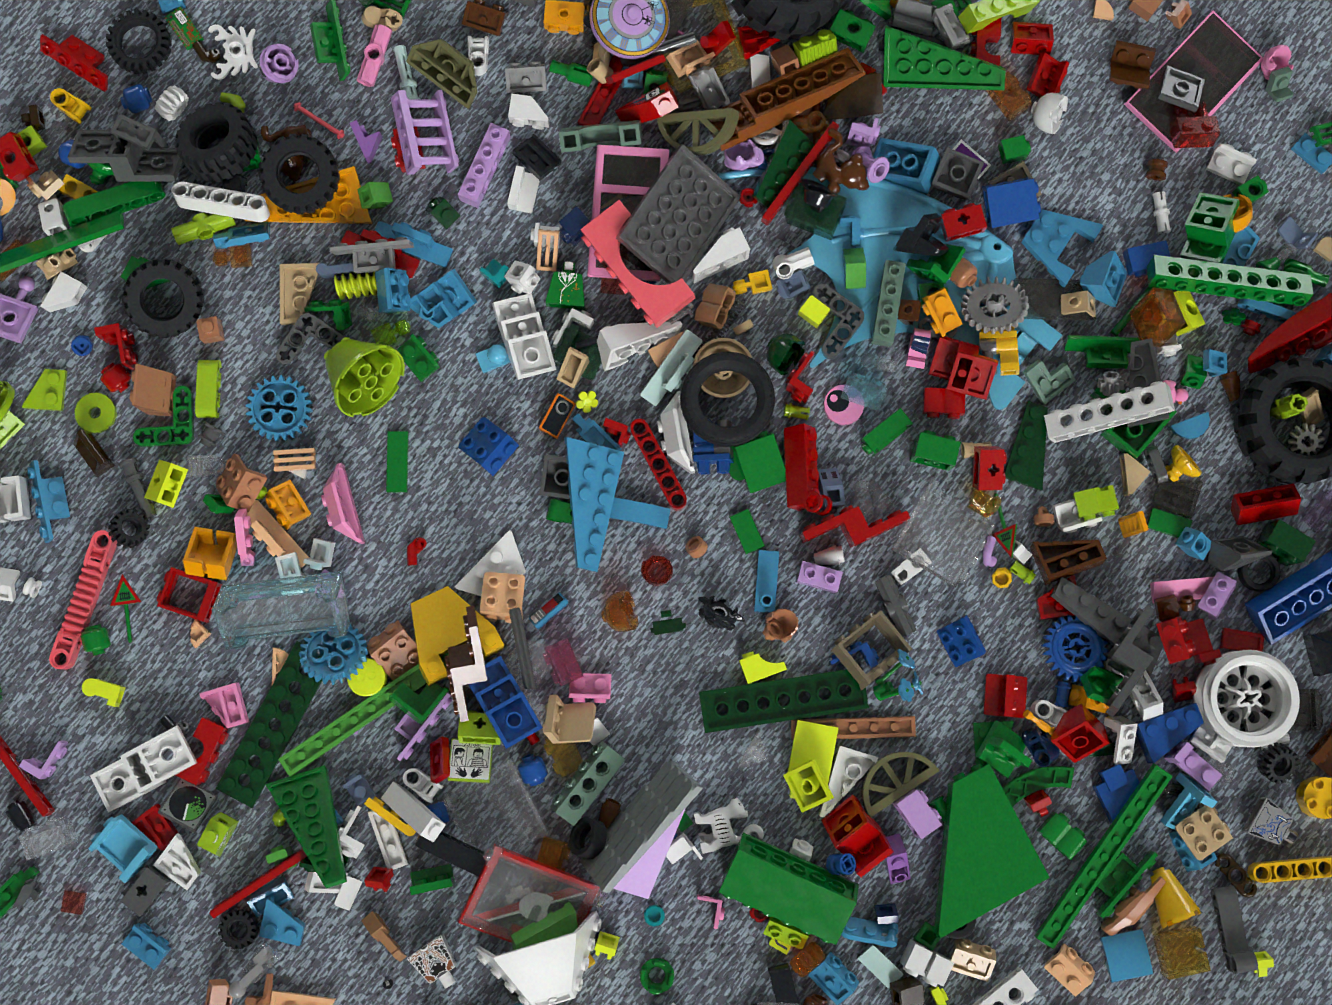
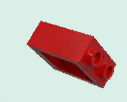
M171 567L170 571L168 570L165 574L164 588L158 593L157 607L209 623L222 584L200 576L188 575L185 571ZM179 575L208 585L198 614L169 604Z

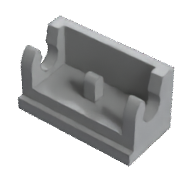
M950 3L934 10L932 20L946 46L955 50L970 43V37L963 30L953 11V5Z
M702 66L688 76L705 110H715L720 105L724 106L731 103L713 67Z

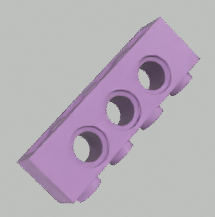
M490 123L458 192L460 201L479 208L511 139L509 130Z

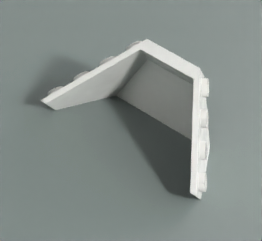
M597 911L591 912L573 933L500 955H494L481 946L475 947L478 952L476 957L484 966L488 964L491 967V973L498 980L502 978L505 981L504 985L511 993L515 991L519 995L518 1000L523 1005H554L576 998L577 992L581 991L583 972L588 969V956L590 951L594 950V937L601 928V919Z

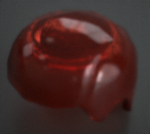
M652 555L649 559L642 562L641 574L648 584L662 586L672 578L673 567L671 562L664 556Z

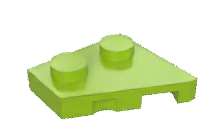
M45 369L24 401L22 408L63 411L67 371Z

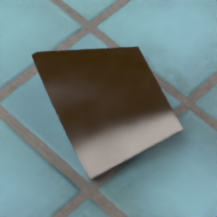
M881 73L865 74L828 97L824 113L820 116L821 120L845 119L884 113Z

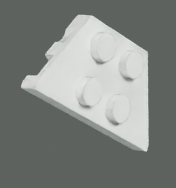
M510 530L455 586L456 589L481 596L483 578L486 572L520 575L526 573L513 533Z

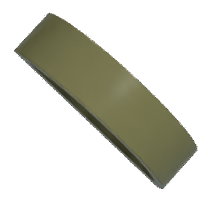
M733 108L670 113L657 118V122L665 140L675 148L682 145L678 138L692 124L693 147L687 148L694 155H706L720 149V146L732 137L737 127L739 111ZM725 121L720 131L711 122ZM700 123H703L716 137L700 146ZM680 125L677 128V130L674 133H672L670 126Z
M893 752L884 755L868 769L863 779L861 797L865 812L870 817L874 816L940 770L929 759L916 753ZM908 757L903 783L900 782L888 761L895 758ZM915 759L927 766L911 777ZM880 766L884 768L896 786L895 789L870 784L873 775ZM869 790L887 793L870 805Z

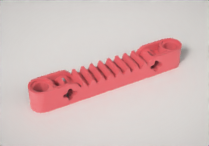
M97 531L91 538L84 558V567L81 569L82 574L78 577L79 582L76 583V590L73 591L74 596L70 600L71 605L67 608L68 613L64 617L65 621L62 623V628L57 634L50 653L49 661L55 669L67 670L72 668L78 657L82 645L80 635L85 631L84 628L89 626L117 547V540L113 542L111 540L113 535L109 536L108 531ZM107 536L108 543L106 546H102L101 540ZM62 654H65L66 662L62 665L59 659Z

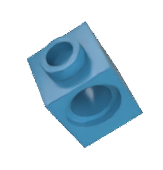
M1185 527L1175 544L1187 555L1204 560L1211 548L1212 541L1201 531Z

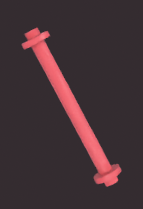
M300 102L294 104V111L297 112L299 110L336 134L338 139L345 136L344 130H337L303 108Z

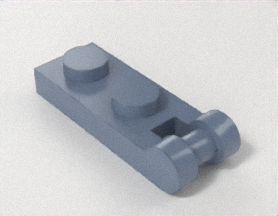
M341 261L337 265L332 266L319 263L316 266L317 273L323 279L334 278V275L341 277V274L349 276V273H352L353 276L357 275L354 272L353 263L348 261Z

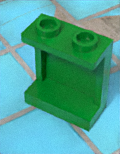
M762 431L754 439L733 446L746 481V488L750 494L786 481V469L772 432Z

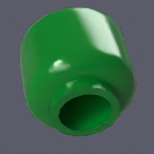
M101 624L84 628L85 631L80 635L84 651L92 652L93 656L106 653L105 649L111 645L108 629L101 627Z

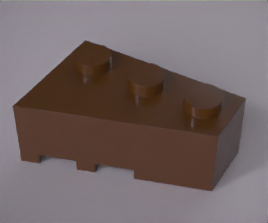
M1072 540L1071 542L1037 541L1032 542L1030 546L1033 558L1045 585L1058 581L1061 577L1067 578L1103 565L1107 559L1099 540Z

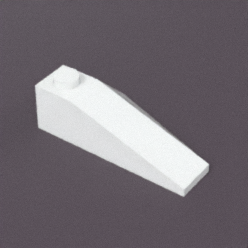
M681 321L664 322L658 328L654 324L650 326L648 323L617 324L602 328L599 331L597 344L604 371L621 366L628 362L627 357L638 353L640 356L652 344L656 346L679 334L682 327Z

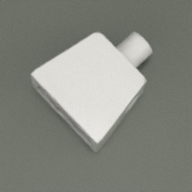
M55 194L48 200L44 198L45 202L39 203L38 209L42 229L48 236L72 228L69 226L63 212V204L57 199Z

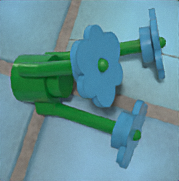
M901 649L897 650L900 662L883 677L877 679V685L873 686L874 694L879 701L900 695L903 701L911 702L914 696L913 687L916 691L919 690L921 695L924 694L922 682L919 680L916 671H914L915 678L912 679V683L902 678L900 679L899 687L895 689L890 681H885L902 665L912 669L915 668L914 660L907 652Z

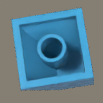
M1110 251L1086 266L1083 275L1080 277V286L1084 291H1089L1096 300L1111 307H1116L1128 273L1116 252Z

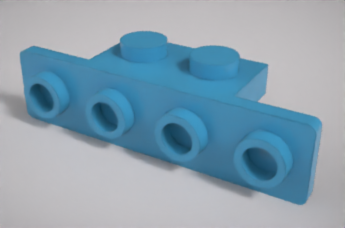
M379 221L375 228L376 232L387 239L406 237L407 240L414 243V248L402 249V252L444 268L447 267L453 253L452 248L434 242L431 233L422 229L416 231L412 229L411 225L401 222V224L394 222L392 226Z
M33 460L29 467H27V474L29 479H32L31 493L33 499L36 498L37 502L35 513L41 522L39 533L40 537L44 538L45 543H50L53 540L50 520L70 517L63 478L41 479L38 460Z

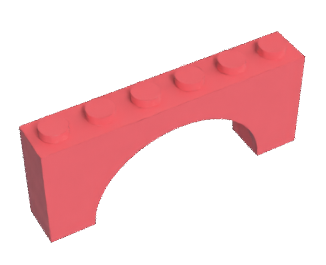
M618 200L580 229L583 235L581 239L587 247H593L595 250L593 254L600 263L602 261L605 262L608 266L606 268L608 274L620 281L618 286L623 293L631 295L632 299L630 301L637 310L642 309L645 313L643 318L650 326L654 324L658 328L696 299L695 294L682 278L667 285H653L639 280L630 273L621 259V243L616 237L631 214L623 203Z

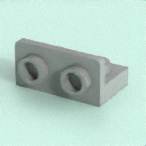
M531 61L529 65L521 66V62L509 63V66L505 67L507 93L547 91L545 64H541V61Z

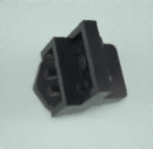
M937 213L923 215L917 226L905 229L893 250L936 257L947 253L950 248L932 236L941 227L940 221L942 217Z

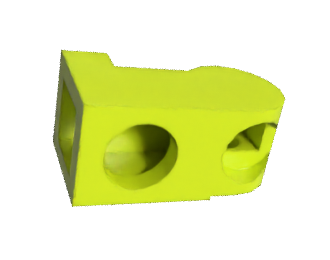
M92 678L86 679L82 684V692L85 695L108 699L106 705L112 707L120 706L126 688Z

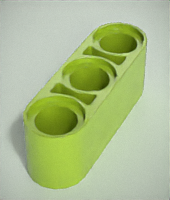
M198 360L195 414L197 418L219 417V413H217L218 408H220V393H218V390L221 388V373H219V369L222 368L220 360Z

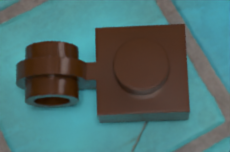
M1174 594L1154 599L1156 615L1159 621L1179 616L1178 608L1188 612L1194 610V606H1196V600L1191 595L1182 596L1180 601H1177V597Z

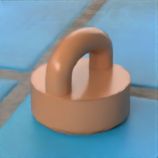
M1044 506L1039 507L1038 514L1033 517L1034 525L1038 527H1048L1055 523L1054 515L1049 514L1048 509Z
M700 536L692 537L685 546L686 552L693 558H700L708 548L707 543Z

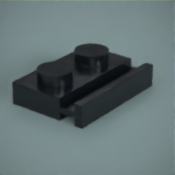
M532 134V137L527 138L514 148L512 153L539 181L552 172L556 166L561 165L562 161L535 134Z

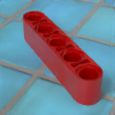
M635 419L630 425V431L669 506L676 511L682 510L686 506L687 497L648 423L643 419ZM636 425H643L645 431L637 434L634 428ZM651 442L655 445L653 451L647 452L643 449L644 444ZM656 460H661L664 463V467L657 470L653 467V463ZM671 478L674 484L672 487L666 488L662 484L663 480ZM674 496H681L684 502L676 506L672 503V499Z

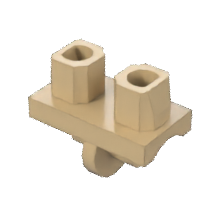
M69 248L44 257L35 264L44 272L46 279L49 280L60 274V272L75 266L78 262L75 259L76 254Z

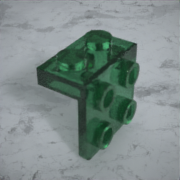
M574 324L571 325L570 329L566 328L562 336L564 342L561 347L558 346L553 356L555 357L556 365L562 366L570 347L576 349L574 342L592 336L581 332L580 327ZM598 344L578 350L589 357V364L582 374V377L588 380L595 378L602 363Z

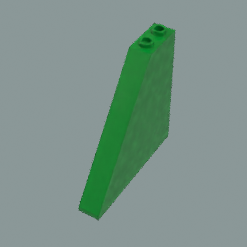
M982 762L970 767L971 772L967 774L961 772L952 777L954 781L948 783L934 923V935L938 938L946 936L1050 878L990 764L983 765Z

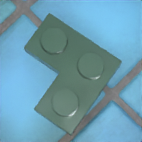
M1038 359L1022 371L1042 404L1049 402L1076 381L1068 365L1062 363L1049 373L1043 361Z

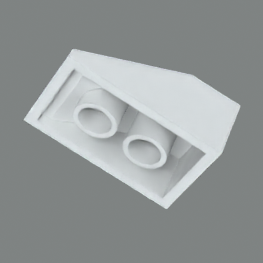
M740 227L737 229L730 228L723 232L724 235L717 240L693 270V283H697L749 258L750 247Z

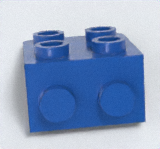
M482 417L460 442L458 447L481 465L489 474L494 476L519 445L506 432L486 417Z

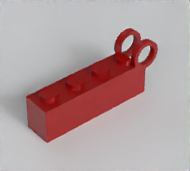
M805 423L784 428L787 507L797 511L807 510L825 516L832 509V500L826 495H821L818 489L819 472L817 470L816 430ZM823 499H826L827 508L823 512H820L819 510L823 505Z

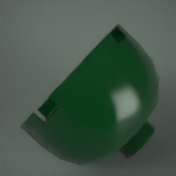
M781 334L776 338H772L767 345L766 357L768 364L779 374H788L786 370L794 362L795 367L804 355L805 349L802 346L806 345L805 342L793 334Z

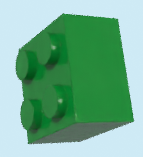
M924 430V433L920 432L915 438L910 462L950 471L956 465L961 442L956 441V438L953 436L944 435L943 438L936 436V433L933 431Z

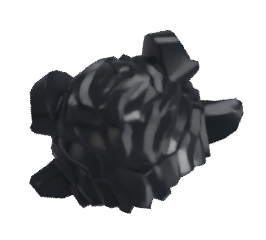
M711 596L709 599L698 597L704 604L703 608L699 609L698 615L702 619L705 618V621L712 628H725L731 631L735 629V624L733 623L736 621L745 622L744 618L738 614L737 607L732 611L731 608L724 604L726 599L721 598L718 601H714L715 596Z

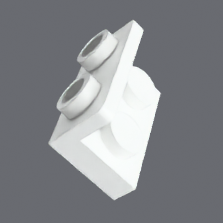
M1220 143L1215 148L1205 170L1238 185H1242L1245 183L1257 159L1247 152L1235 150L1229 144Z

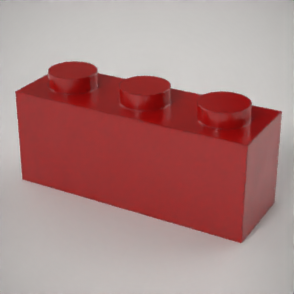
M1294 483L1234 494L1231 513L1237 526L1297 515L1301 497Z

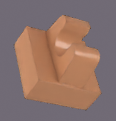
M1181 0L1180 3H1172L1173 12H1165L1167 19L1173 22V25L1178 29H1181L1192 15L1189 2Z

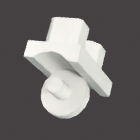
M1204 725L1196 729L1189 741L1191 745L1200 748L1209 757L1221 763L1225 761L1228 752L1233 744L1223 739L1218 733H1214Z

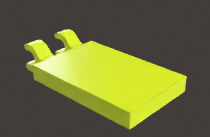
M797 719L787 772L815 759L828 785L839 728ZM790 790V794H789L790 798L795 799L794 796H793V794H792V792H791V790Z

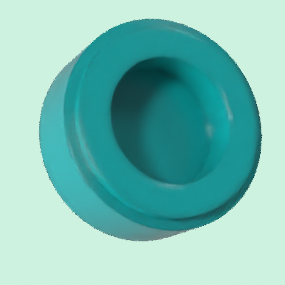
M659 905L648 906L644 912L645 922L653 927L661 925L665 919L662 907Z

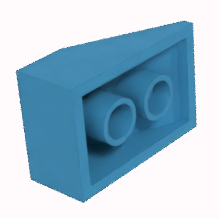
M880 138L873 157L877 159V157L882 156L886 157L889 161V171L883 180L928 194L941 160L936 148Z

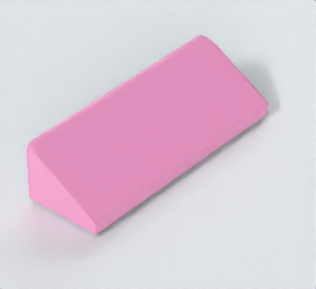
M1214 577L1150 583L1152 603H1154V599L1173 594L1177 597V601H1180V598L1185 595H1191L1195 600L1202 599Z

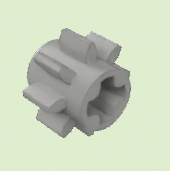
M1108 371L1103 374L1102 378H1098V388H1100V392L1103 395L1109 397L1111 394L1119 393V390H1124V380H1122V376L1119 373Z

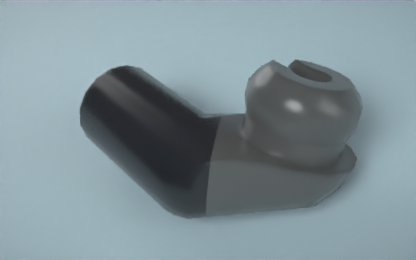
M168 714L159 720L167 731L175 726H179L183 735H185L190 730V725L187 721L174 722Z

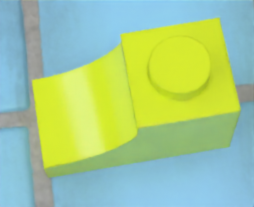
M753 651L741 655L743 659L739 660L747 684L787 670L784 662H767L760 657L759 653L754 655Z

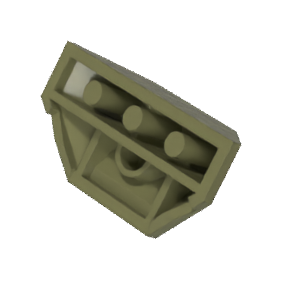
M442 38L413 45L406 62L469 109L477 94L473 62Z

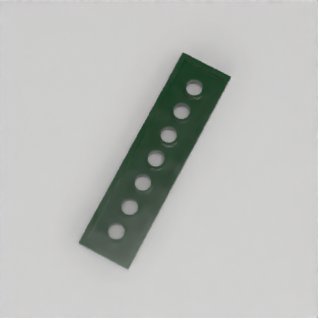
M296 641L216 787L217 790L250 808H254L266 786L265 784H267L279 762L278 759L282 757L323 682L322 678L316 682L314 677L309 678L308 674L303 675L300 672L301 658L299 652L302 651L300 645L303 643ZM294 681L299 682L301 685V690L298 693H292L290 690V685ZM283 700H288L291 703V708L287 712L280 709V703ZM273 718H277L281 722L278 730H273L270 727V721ZM264 736L268 737L271 742L270 746L266 749L260 746V739ZM253 755H257L260 758V764L257 767L250 765L249 760ZM242 774H247L250 777V783L247 786H243L239 782Z
M847 669L699 692L705 733L869 708L866 687L861 690L858 682ZM842 685H847L850 688V694L847 697H843L839 693V688ZM827 688L830 691V697L827 700H822L819 697L820 689ZM801 691L809 693L810 699L807 703L799 701L798 695ZM781 694H786L789 697V704L787 706H781L778 703V697ZM765 697L768 699L769 706L766 709L758 707L757 701L759 698ZM741 700L746 701L749 705L748 710L744 713L737 709V703ZM720 703H724L728 707V713L724 716L719 715L716 711Z

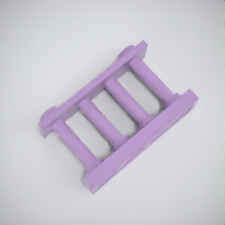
M398 90L391 97V103L407 175L415 174L422 165L445 164L447 173L452 172L458 167L459 158L455 152L446 110V99L443 96L442 90H438L431 99L413 100L407 98L405 90ZM433 107L435 118L413 119L411 117L409 108ZM437 126L439 137L417 138L413 127ZM441 145L443 156L421 157L417 146Z

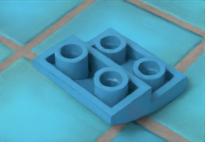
M1142 929L1101 937L1100 941L1105 954V964L1111 983L1153 974Z

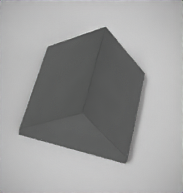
M545 454L539 495L570 499L569 472L566 457Z

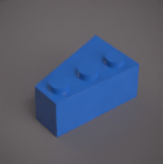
M1189 703L1166 711L1163 715L1147 721L1136 722V735L1147 763H1155L1204 723L1197 703Z

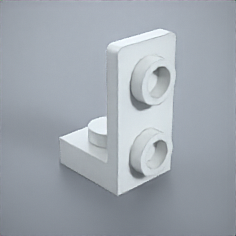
M1123 716L1105 717L1104 725L1111 728L1112 732L1117 733L1113 763L1116 765L1131 763L1137 723Z

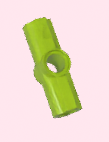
M199 213L192 218V221L171 229L176 243L181 245L198 238L200 240L210 239L215 235V232L236 224L233 217Z
M1292 394L1277 399L1271 404L1270 416L1276 419H1286L1300 414V412L1305 411L1308 401L1306 397H1302L1300 394Z

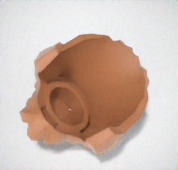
M787 609L769 612L765 617L766 625L762 633L765 635L766 640L773 641L777 639L786 643L798 629V617H796L793 611Z

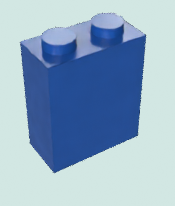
M1028 177L982 186L988 227L995 228L1039 219L1041 205L1036 197L1039 191L1037 182H1034L1033 178Z

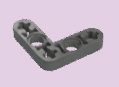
M819 284L815 287L813 296L829 307L831 313L841 319L822 346L824 357L834 359L841 353L863 323L864 312L828 285ZM818 290H826V296L831 298V295L835 296L831 299L829 305L827 304L828 299L826 297H818ZM837 300L842 301L845 305L844 309L840 311L835 310L833 303ZM852 313L853 315H855L856 313H858V318L860 320H855L852 323V327H855L852 330V328L848 324H845L844 321L849 323L852 318L850 314ZM841 328H845L849 332V336L845 339L840 338L837 334ZM832 337H834L837 342L843 343L841 346L839 343L835 346L836 353H827L828 349L826 346L828 345L829 347H831L835 342V340H833Z
M306 312L298 318L278 348L276 358L281 364L291 363L310 335L330 349L337 344L335 341L333 344L329 343L335 334L338 335L336 338L338 341L348 336L314 313ZM303 318H312L313 326L308 325L304 331L297 328L298 325L300 328L304 325L305 321ZM321 328H328L330 330L331 336L328 339L320 336ZM293 333H300L302 335L301 343L296 344L292 341L291 336ZM289 345L297 348L296 351L291 349L289 352L290 359L286 358L284 360L282 358L283 354L281 351L285 352Z

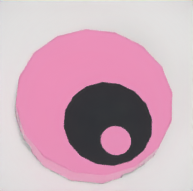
M846 384L832 388L824 400L825 414L828 419L839 425H850L856 422L864 410V398L860 391Z

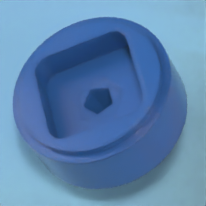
M78 335L72 340V351L79 356H86L93 349V341L86 335Z

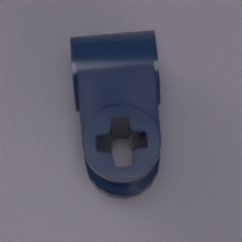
M1036 726L1035 729L1031 731L1026 730L1022 733V741L1030 751L1035 762L1041 767H1046L1059 757L1060 750L1051 742V735Z

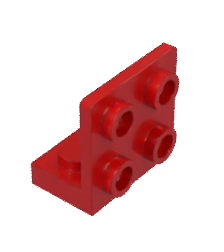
M119 323L95 327V336L109 343V345H118L121 363L132 371L135 370V364H138V356L136 352H133L132 345L135 344L133 333Z

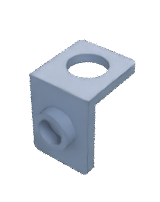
M1287 217L1277 229V232L1291 249H1307L1319 235L1317 232L1303 233L1292 217ZM1310 237V239L1307 242L1301 244L1305 239Z

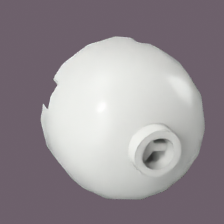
M1052 92L1042 96L1038 102L1035 101L1031 108L1035 125L1046 133L1055 134L1063 119L1060 120L1062 112L1067 110L1068 97Z

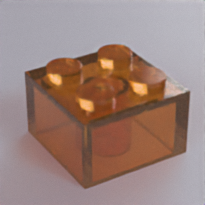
M1153 288L1129 312L1140 341L1152 338L1154 347H1162L1186 323L1172 290Z

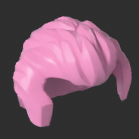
M1287 45L1272 47L1265 53L1261 62V69L1265 79L1269 80L1272 71L1287 66L1291 70L1294 68L1292 64L1289 65L1292 52Z

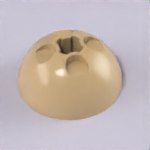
M717 338L705 343L699 349L693 366L701 359L718 352H737L751 358L752 356L748 349L740 342L730 338ZM721 371L707 378L702 384L701 389L717 398H730L744 391L750 381L737 372Z

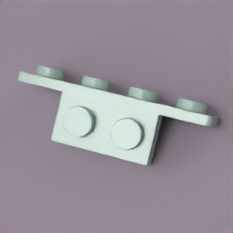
M686 329L641 391L640 396L654 406H657L667 391L677 390L682 383V376L693 367L692 362L695 359L692 356L701 345L702 339Z

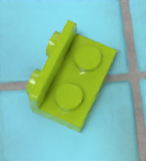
M769 917L763 932L766 936L798 949H803L809 937V934H805L799 928L785 925L775 917Z

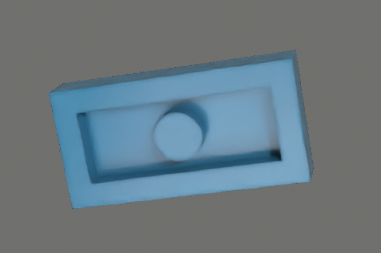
M1304 133L1291 150L1322 175L1332 164V154L1322 146L1315 147L1317 142Z

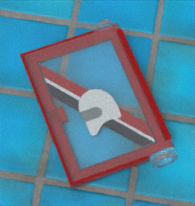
M494 844L493 848H487L484 854V860H486L484 867L457 921L462 925L512 943V934L533 922L537 923L547 917V914L550 912L554 913L565 907L564 904L568 902L572 904L576 911L577 925L579 927L588 917L592 907L600 909L604 905L607 893L603 892L593 882Z

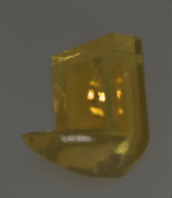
M975 489L971 493L967 508L988 518L999 509L1001 498L999 496L993 498Z

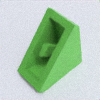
M843 249L845 289L866 288L864 249Z

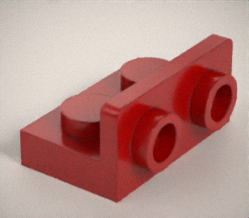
M1013 22L1011 53L1040 55L1045 52L1050 55L1054 43L1053 24Z

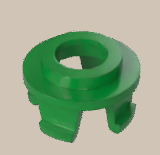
M652 958L646 961L640 970L641 984L651 994L659 995L667 991L674 981V970L671 964L662 958ZM655 967L661 968L665 973L664 980L660 983L652 982L649 977L650 971Z

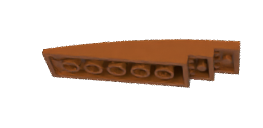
M846 48L740 93V100L722 107V109L733 108L739 111V118L732 137L720 146V150L724 151L811 108L864 76V69L850 49ZM725 121L711 123L720 131Z

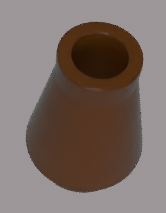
M1237 371L1222 374L1220 382L1229 402L1238 400L1240 396V375H1238Z
M606 798L602 802L598 821L604 823L606 830H608L609 826L621 812V804L611 798Z

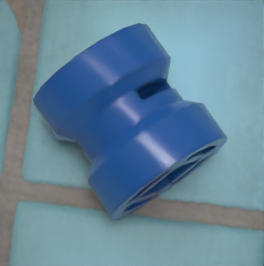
M831 854L827 858L826 867L832 875H850L855 871L856 861L851 854Z

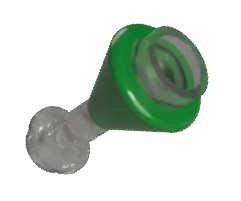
M1292 243L1283 244V251L1274 258L1257 262L1256 268L1278 271L1280 263L1288 256L1294 257L1297 249Z

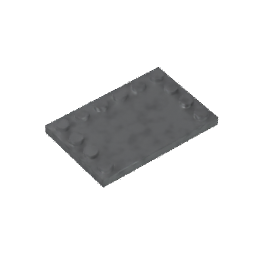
M683 144L679 145L616 239L668 284L674 283L681 278L685 281L741 196Z

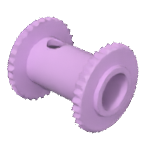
M860 146L851 154V156L857 153L862 155L863 165L865 166L869 182L878 183L886 177L890 166L886 157L881 156L877 157V159L872 157V152L868 146Z

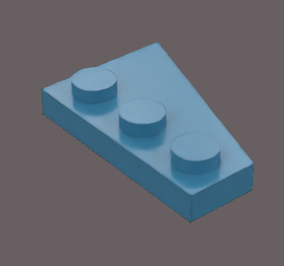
M1249 226L1235 233L1223 264L1244 266L1250 258L1260 238Z

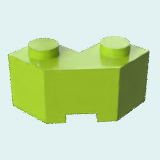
M1113 485L1103 488H1092L1072 494L1078 518L1083 517L1084 521L1095 519L1096 514H1102L1103 517L1115 515V511L1119 510Z

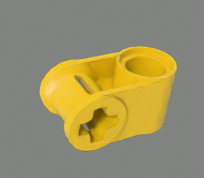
M62 88L54 89L50 94L51 102L78 124L82 123L81 119L87 111L92 109L87 103ZM61 97H66L63 103H58Z

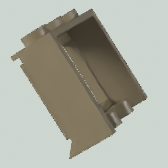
M879 611L876 615L872 612L863 619L865 623L862 626L856 624L848 631L850 635L846 638L844 635L834 642L836 646L831 650L858 682L861 690L899 661L898 649L907 653L912 650L911 646L882 611ZM875 625L895 649V652L869 673L865 674L845 648Z

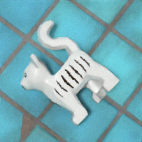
M738 798L731 799L726 807L715 808L707 814L702 815L700 812H694L696 824H711L712 826L711 834H706L705 832L698 833L700 842H702L700 843L702 854L738 844L741 836L734 834L730 819L748 817V810H745L744 805ZM750 824L743 831L748 835L756 833L759 840H762L764 837L763 829L756 824Z

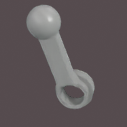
M269 945L252 959L255 963L254 968L240 981H235L229 986V994L233 998L244 996L246 987L268 967L265 963L274 956L273 949Z

